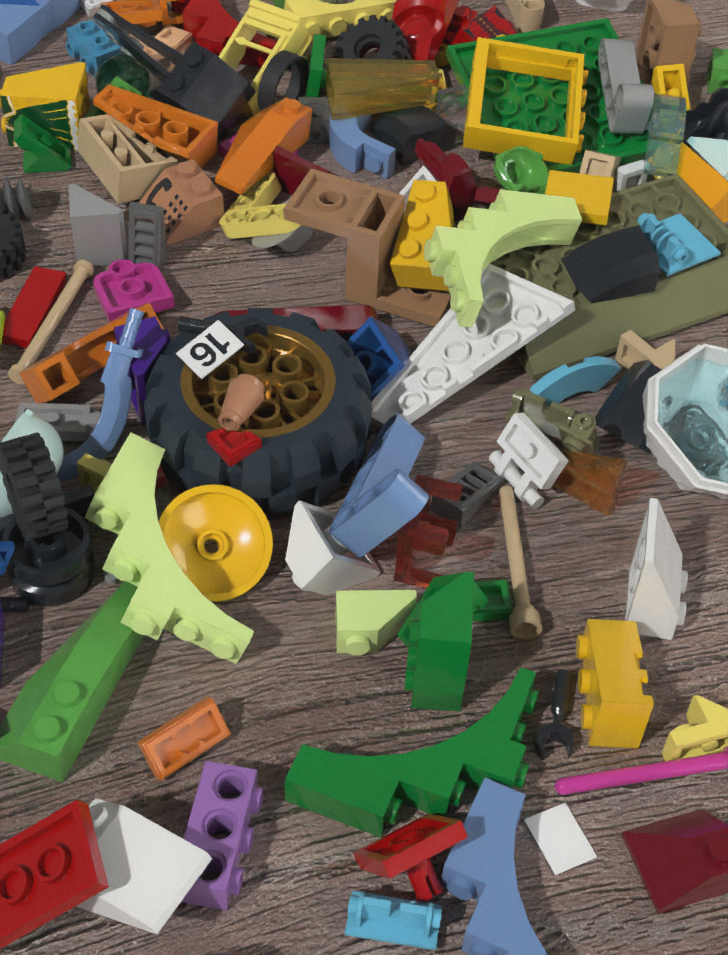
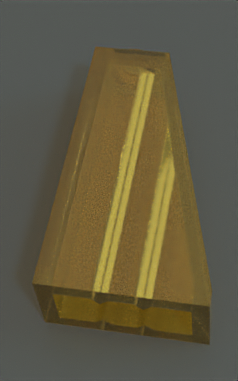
M328 58L325 86L331 120L435 104L437 91L442 90L443 77L442 73L437 71L435 60Z

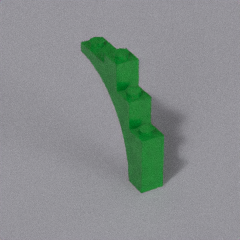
M520 667L506 694L487 715L464 732L434 746L403 754L360 756L333 753L302 744L285 778V801L381 838L387 823L395 825L402 804L429 814L447 817L451 805L459 807L466 787L479 791L484 778H488L511 789L514 787L522 789L530 765L523 762L526 745L521 744L527 724L522 723L521 720L524 712L532 715L540 691L533 689L536 672Z

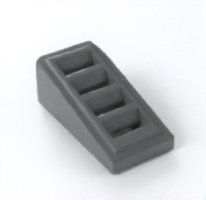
M131 201L129 205V260L134 264L142 262L152 263L159 268L160 272L167 259L164 209L159 206ZM140 218L154 220V223L140 221Z
M474 461L442 484L432 494L430 510L461 529L503 485L504 479ZM474 475L486 481L487 484L474 477ZM470 482L475 486L479 487L480 489L477 490L476 488L472 487L467 483ZM462 489L466 491L467 493L471 494V496H468L460 490ZM455 496V497L459 498L460 500H462L463 502L461 503V502H459L458 500L454 499L453 497Z

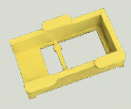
M251 0L249 2V9L218 56L235 70L244 56L247 46L269 54L251 84L256 93L241 112L250 117L260 111L257 99L258 89L264 70L270 60L283 50L303 56L312 42V36L308 33L301 15L259 0ZM257 30L279 38L273 50L250 42Z

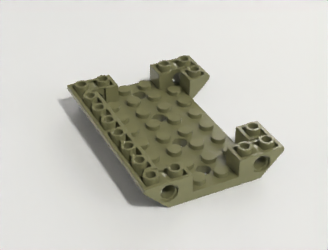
M678 174L612 192L607 225L581 223L571 245L546 244L524 247L506 253L490 263L574 301V312L513 353L532 380L541 378L564 364L569 368L583 363L586 357H602L617 352L620 336L629 330H632L643 340L649 341L728 313V227ZM643 213L654 214L658 221L681 213L721 252L717 257L666 276L660 270L654 292L597 303L589 302L579 291L561 261L566 254L590 240L616 230L639 225L637 220Z

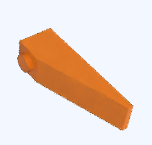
M110 84L93 98L95 106L179 161L185 162L194 159L198 166L203 169L217 153V121Z
M286 97L259 111L244 122L215 176V183L241 195L274 169V150L276 146L294 153L309 140L312 108L301 104L295 99Z

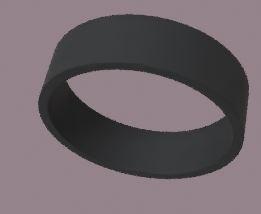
M283 50L270 60L264 70L258 89L257 99L260 111L275 104V95L279 81L290 64H292L291 78L283 99L287 97L299 101V97L304 96L309 74L308 64L304 57Z

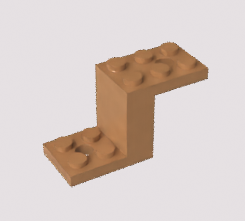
M311 168L284 207V220L347 238L345 299L362 305H370L375 309L435 327L450 308V292L400 287L397 285L390 266L404 215L405 196ZM418 290H421V291H424V292H426V293H425V294H416L415 292H417Z

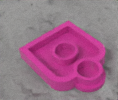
M127 259L116 260L109 265L108 271L101 272L94 278L93 283L96 297L109 322L129 311L130 308H135L149 302L155 313L175 307L174 296L159 268L152 263L142 262L134 264Z

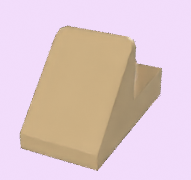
M629 330L620 336L615 360L627 370L633 363L649 360L651 364L664 369L675 361V340L672 339L654 349L647 341L640 338L632 330Z

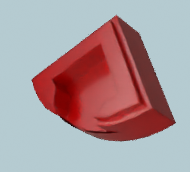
M220 428L206 434L209 445L229 467L262 447V440L254 433L246 430L243 433L226 431V428Z

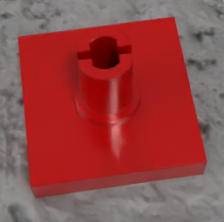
M428 813L354 851L353 855L359 869L388 879L406 870L416 894V900L423 902L433 898L431 892L439 895L444 890L430 857L468 838V835L461 820Z

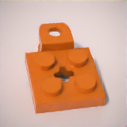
M117 0L100 3L109 7L128 22L139 24L141 27L154 26L157 24L156 21H161L162 26L183 23V11L168 12L167 2L177 0Z

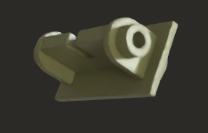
M524 388L522 391L515 390L511 402L514 404L505 416V419L510 420L514 413H524L545 436L562 443L558 427L562 425L569 428L578 415V410L570 409L556 402H552L548 406L545 404L546 398L531 393L528 389Z
M580 413L575 417L569 428L559 425L558 429L564 450L567 453L566 457L579 466L584 467L588 464L597 468L598 463L595 453L600 446V439L596 432L594 416L589 413Z

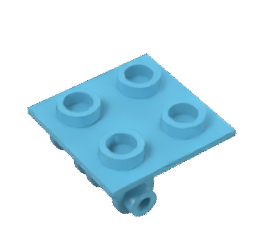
M643 213L637 220L643 234L653 250L657 252L660 270L666 276L721 254L681 213L658 221L654 214Z

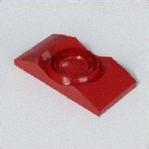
M397 0L394 3L392 20L396 22L411 49L409 54L412 57L411 63H406L409 68L406 73L401 72V76L428 77L459 0Z

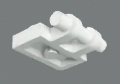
M514 413L496 441L505 452L502 454L500 450L494 451L489 456V461L495 466V473L504 480H507L515 488L514 494L522 502L526 501L533 509H537L544 502V498L537 492L538 487L540 489H550L569 460L524 413ZM518 466L525 472L523 475L518 471Z

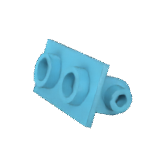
M352 890L348 905L345 935L436 950L442 905Z

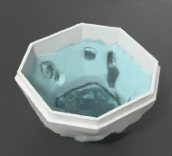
M705 343L703 345L698 344L648 379L643 393L645 414L643 426L646 435V446L650 449L653 456L657 458V464L667 471L669 477L673 478L679 489L728 499V349Z

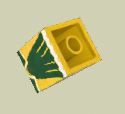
M85 62L47 68L5 78L3 88L0 89V108L3 110L1 128L2 132L7 134L9 146L19 147L14 142V121L23 114L70 146L71 150H78L79 119L83 118L91 109Z

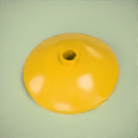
M212 484L189 489L177 496L166 507L159 519V525L167 547L180 569L201 594L211 602L231 600L246 593L261 579L269 565L273 539L267 517L252 498L235 488ZM214 541L218 545V551L213 554L208 553L204 548V543Z

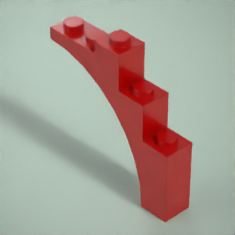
M219 0L171 1L172 12L183 11L184 30L192 33V38H196L197 44L219 56L239 22L229 15L221 6ZM256 32L250 42L273 50L278 40L265 37ZM247 46L246 52L239 64L261 69L269 54Z

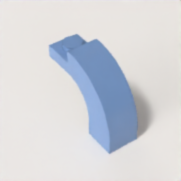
M347 90L334 102L330 110V151L339 164L354 174L361 168H364L388 179L394 174L396 148L363 133L371 126L372 101Z

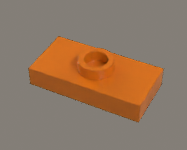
M206 697L139 740L137 744L155 778L162 781L230 736L231 732L214 699Z

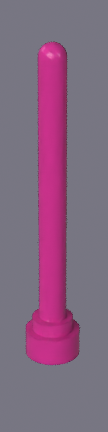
M725 747L724 751L719 753L562 777L555 782V790L561 795L716 770H728V747Z

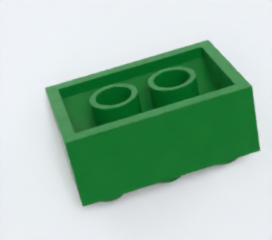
M464 572L421 603L419 620L411 619L404 691L412 692L411 708L461 711L472 644L474 572Z

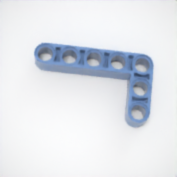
M398 413L390 417L379 430L329 529V534L358 558L367 554L416 517L429 499V494L408 477L425 441V436Z

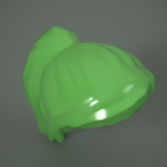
M517 146L496 155L493 167L494 174L505 190L545 194L549 176L548 168L542 160L543 155L526 146Z

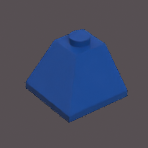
M371 316L347 341L354 352V356L358 357L365 368L371 385V402L406 366L411 351L396 329Z

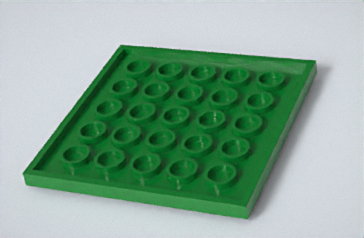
M608 18L489 38L584 54L583 70H588L586 85L582 86V89L587 90L584 108H581V111L585 112V122L582 131L579 130V134L584 135L581 153H575L572 165L543 161L548 168V173L550 170L580 173L585 150L621 157L620 165L642 159L648 160L671 135L654 101L642 134L610 132L598 63V50L601 39H619ZM477 41L449 45L445 54L467 101L472 61ZM486 68L480 124L565 137L569 81ZM492 152V154H493V156H494L495 159H496V155H498L499 153H493V152Z

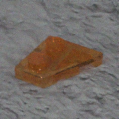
M559 449L569 461L552 486L609 516L616 508L628 461L621 458Z

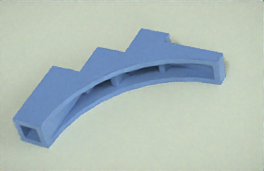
M484 778L463 823L468 838L453 845L444 864L441 879L442 886L446 887L455 897L462 900L473 899L478 902L465 931L461 951L468 953V955H547L529 923L518 891L514 862L515 835L525 794L488 778Z

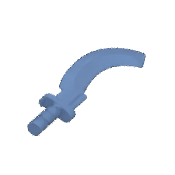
M130 308L119 345L107 341L105 350L110 351V355L101 377V382L105 384V391L98 423L82 445L64 455L62 466L57 474V478L60 481L79 476L77 461L85 453L99 460L105 459L120 438L126 424L132 396V379L127 376L132 358L141 359L144 351L141 348H138V350L132 349L142 321L141 318L144 315L142 311Z

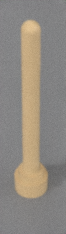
M505 485L500 488L499 496L515 607L509 616L510 631L513 637L520 640H528L541 634L542 622L540 613L530 603L514 490L512 487Z

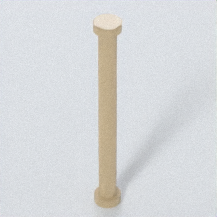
M78 260L75 263L73 275L19 362L12 365L9 369L8 376L13 382L21 385L25 384L19 372L36 362L84 281L93 275L94 267L90 262Z

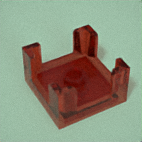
M417 475L415 483L429 494V499L418 515L399 529L394 581L427 588L433 577L443 575L414 568L419 551L443 556L446 546H452L454 543L458 522L455 520L430 515V497L433 495L459 501L462 496L463 485Z

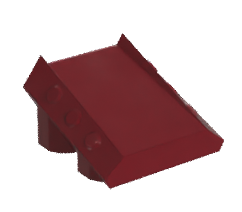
M421 138L418 139L415 154L420 168L424 165L439 182H446L454 217L457 220L465 218L468 207L473 206L477 190L472 169L469 168L461 156L455 153L447 155L435 143Z

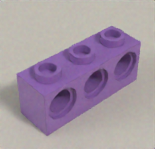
M205 761L184 840L206 851L211 856L212 860L202 874L213 871L220 874V876L211 881L198 878L181 902L227 911L231 895H239L244 868L238 866L242 853H250L254 836V827H249L252 813L259 815L263 802L264 788H260L257 785V770ZM231 792L240 795L235 799H225L222 797ZM219 831H225L230 834L224 839L211 837L212 834Z

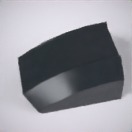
M405 103L377 112L371 126L372 133L380 142L396 148L395 159L401 166L417 160L415 147L417 140L420 138L435 143L443 152L454 149L456 129L441 116L421 104Z
M640 225L599 236L575 248L561 259L575 286L591 303L654 292L660 274L657 252L653 250Z
M649 360L633 363L595 417L596 425L627 443L652 454L651 450L646 446V435L644 433L643 393L648 379L662 369L651 364ZM661 397L658 402V406H661ZM692 406L681 408L660 423L661 427L670 437L688 417Z

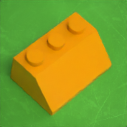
M672 133L647 161L655 169L652 175L658 179L678 174L723 223L727 222L728 181Z

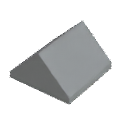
M74 183L69 185L70 220L76 262L78 260H86L93 266L110 265L116 260H128L123 210Z

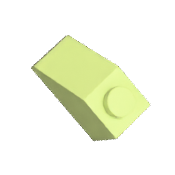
M416 590L336 591V653H348L351 655L377 653L398 634L415 607Z

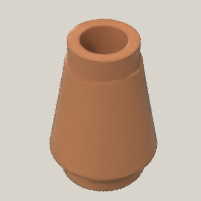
M240 374L237 378L230 381L218 417V423L221 427L226 428L228 431H238L240 426L264 401L263 393L265 389L259 379L249 374Z

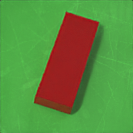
M37 266L33 267L5 319L2 344L22 348L29 346L60 296L67 282L66 272Z

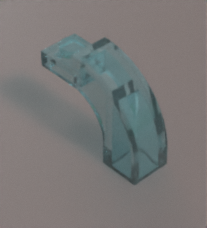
M654 93L653 107L645 126V130H649L643 169L644 174L663 177L676 174L686 122V99L684 97Z

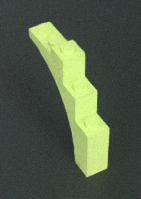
M500 189L495 203L492 202L489 209L468 207L464 220L459 222L457 228L436 226L431 240L428 239L425 243L424 259L429 262L432 276L444 277V284L448 286L451 296V310L455 311L458 325L460 327L473 328L484 302L481 275L491 262L506 253L524 247L546 244L571 245L581 224L582 217L574 198Z
M130 432L97 489L85 516L86 519L96 523L99 527L118 534L102 569L113 574L117 579L127 581L138 587L120 623L132 628L133 631L140 635H147L155 640H158L163 629L175 634L181 640L190 641L212 652L218 658L227 659L237 664L247 648L254 631L226 615L202 595L180 569L167 547L157 518L155 502L156 477L165 449Z

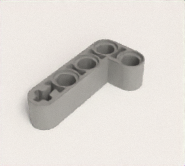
M601 39L598 50V63L609 130L611 133L642 134L653 107V86L651 84H641L632 40Z

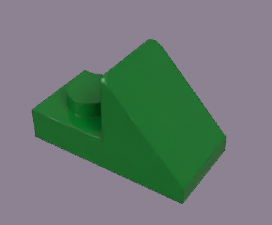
M23 114L14 121V142L25 151L23 154V171L25 173L68 171L72 167L70 146Z

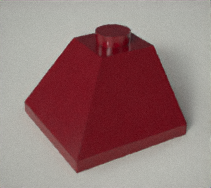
M703 809L622 832L623 841L657 914L728 893V825Z

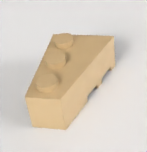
M109 114L79 119L77 151L117 203L142 199L165 168L178 164V160L174 157L165 158L156 152L157 146L153 143L148 142L144 144L135 138L136 132Z

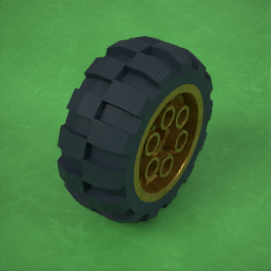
M248 308L247 314L230 316L228 311L206 317L204 320L211 322L219 320L225 327L235 329L237 323L241 320L256 318L266 324L268 338L257 332L246 336V339L255 343V353H247L239 349L203 379L175 354L200 334L182 331L170 341L164 352L165 355L160 354L145 386L147 398L144 402L147 436L150 442L165 449L160 462L164 475L171 482L175 481V487L181 493L194 487L212 484L235 488L252 498L263 512H268V519L293 515L294 505L299 500L316 506L331 497L340 488V481L345 483L348 481L366 454V442L370 438L372 404L370 402L371 385L365 368L358 357L354 356V352L349 344L333 329L325 332L321 331L316 320L293 311L289 317L273 314V308ZM240 374H249L259 379L264 385V401L240 426L238 432L244 433V430L254 433L262 440V447L229 467L209 445L206 434L223 428L218 423V417L230 381L237 378Z

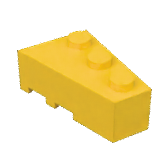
M413 180L390 262L397 285L400 287L449 291L448 286L444 284V277L432 276L429 262L424 259L425 243L428 239L431 240L435 227L455 228L453 207L446 182Z
M587 619L584 634L577 635L576 658L583 659V669L579 670L578 691L581 694H585L586 704L581 706L580 723L581 729L588 730L589 746L639 748L654 702L651 695H643L642 683L648 682L647 670L640 669L639 658H642L643 651L636 621Z

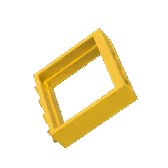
M477 37L472 61L462 148L500 154L517 146H526L535 152L541 153L543 161L572 165L575 153H581L584 135L579 134V130L582 131L585 122V112H582L581 108H584L587 90L582 89V86L586 85L588 70H583L584 54ZM486 68L569 81L565 137L480 124Z

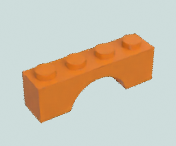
M150 302L134 308L144 312L142 320L156 316L161 329H164ZM129 311L19 372L36 403L51 401L80 384L83 379L106 366L110 351L105 350L107 341L116 344L114 327L126 323Z

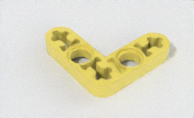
M269 172L242 195L240 194L221 217L219 224L227 238L286 234L301 226L300 224L284 220V207L286 204L270 205L282 189L274 172Z

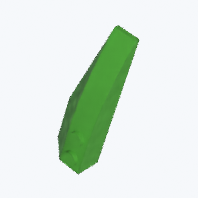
M124 581L25 683L0 725L1 761L64 782L144 636L120 623L138 588L137 586Z

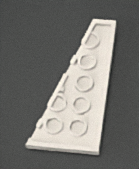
M489 264L481 275L484 302L473 328L460 327L455 311H452L450 308L412 353L406 366L371 402V423L382 428L390 417L398 413L411 424L574 312V301Z

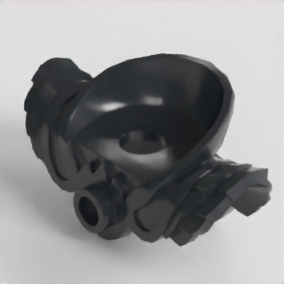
M718 88L712 93L708 103L700 101L691 110H685L678 121V128L676 129L677 138L688 147H691L687 142L691 136L723 140V136L728 129V88Z

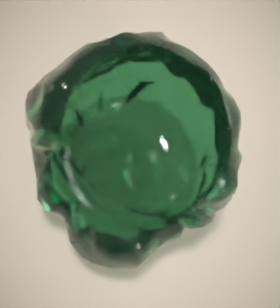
M121 53L111 56L101 64L95 75L97 94L118 76L140 91L142 96L152 98L149 94L151 90L149 71L138 60L129 55Z

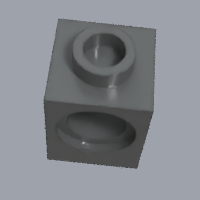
M299 97L301 104L312 108L309 140L305 144H329V97Z

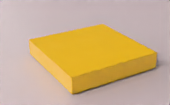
M550 170L545 195L574 198L582 217L581 223L607 225L614 178Z

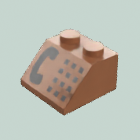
M194 159L165 168L139 202L163 207L167 246L220 227L219 221L224 215L223 194ZM147 219L148 222L154 223V220Z

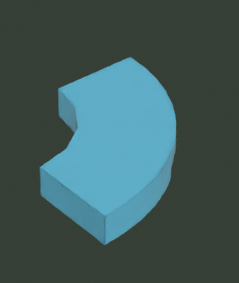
M600 356L586 357L583 363L569 368L564 364L552 370L532 385L530 391L546 398V403L549 405L552 402L559 404L562 400L575 393L584 391L597 393L621 370V367L611 358Z

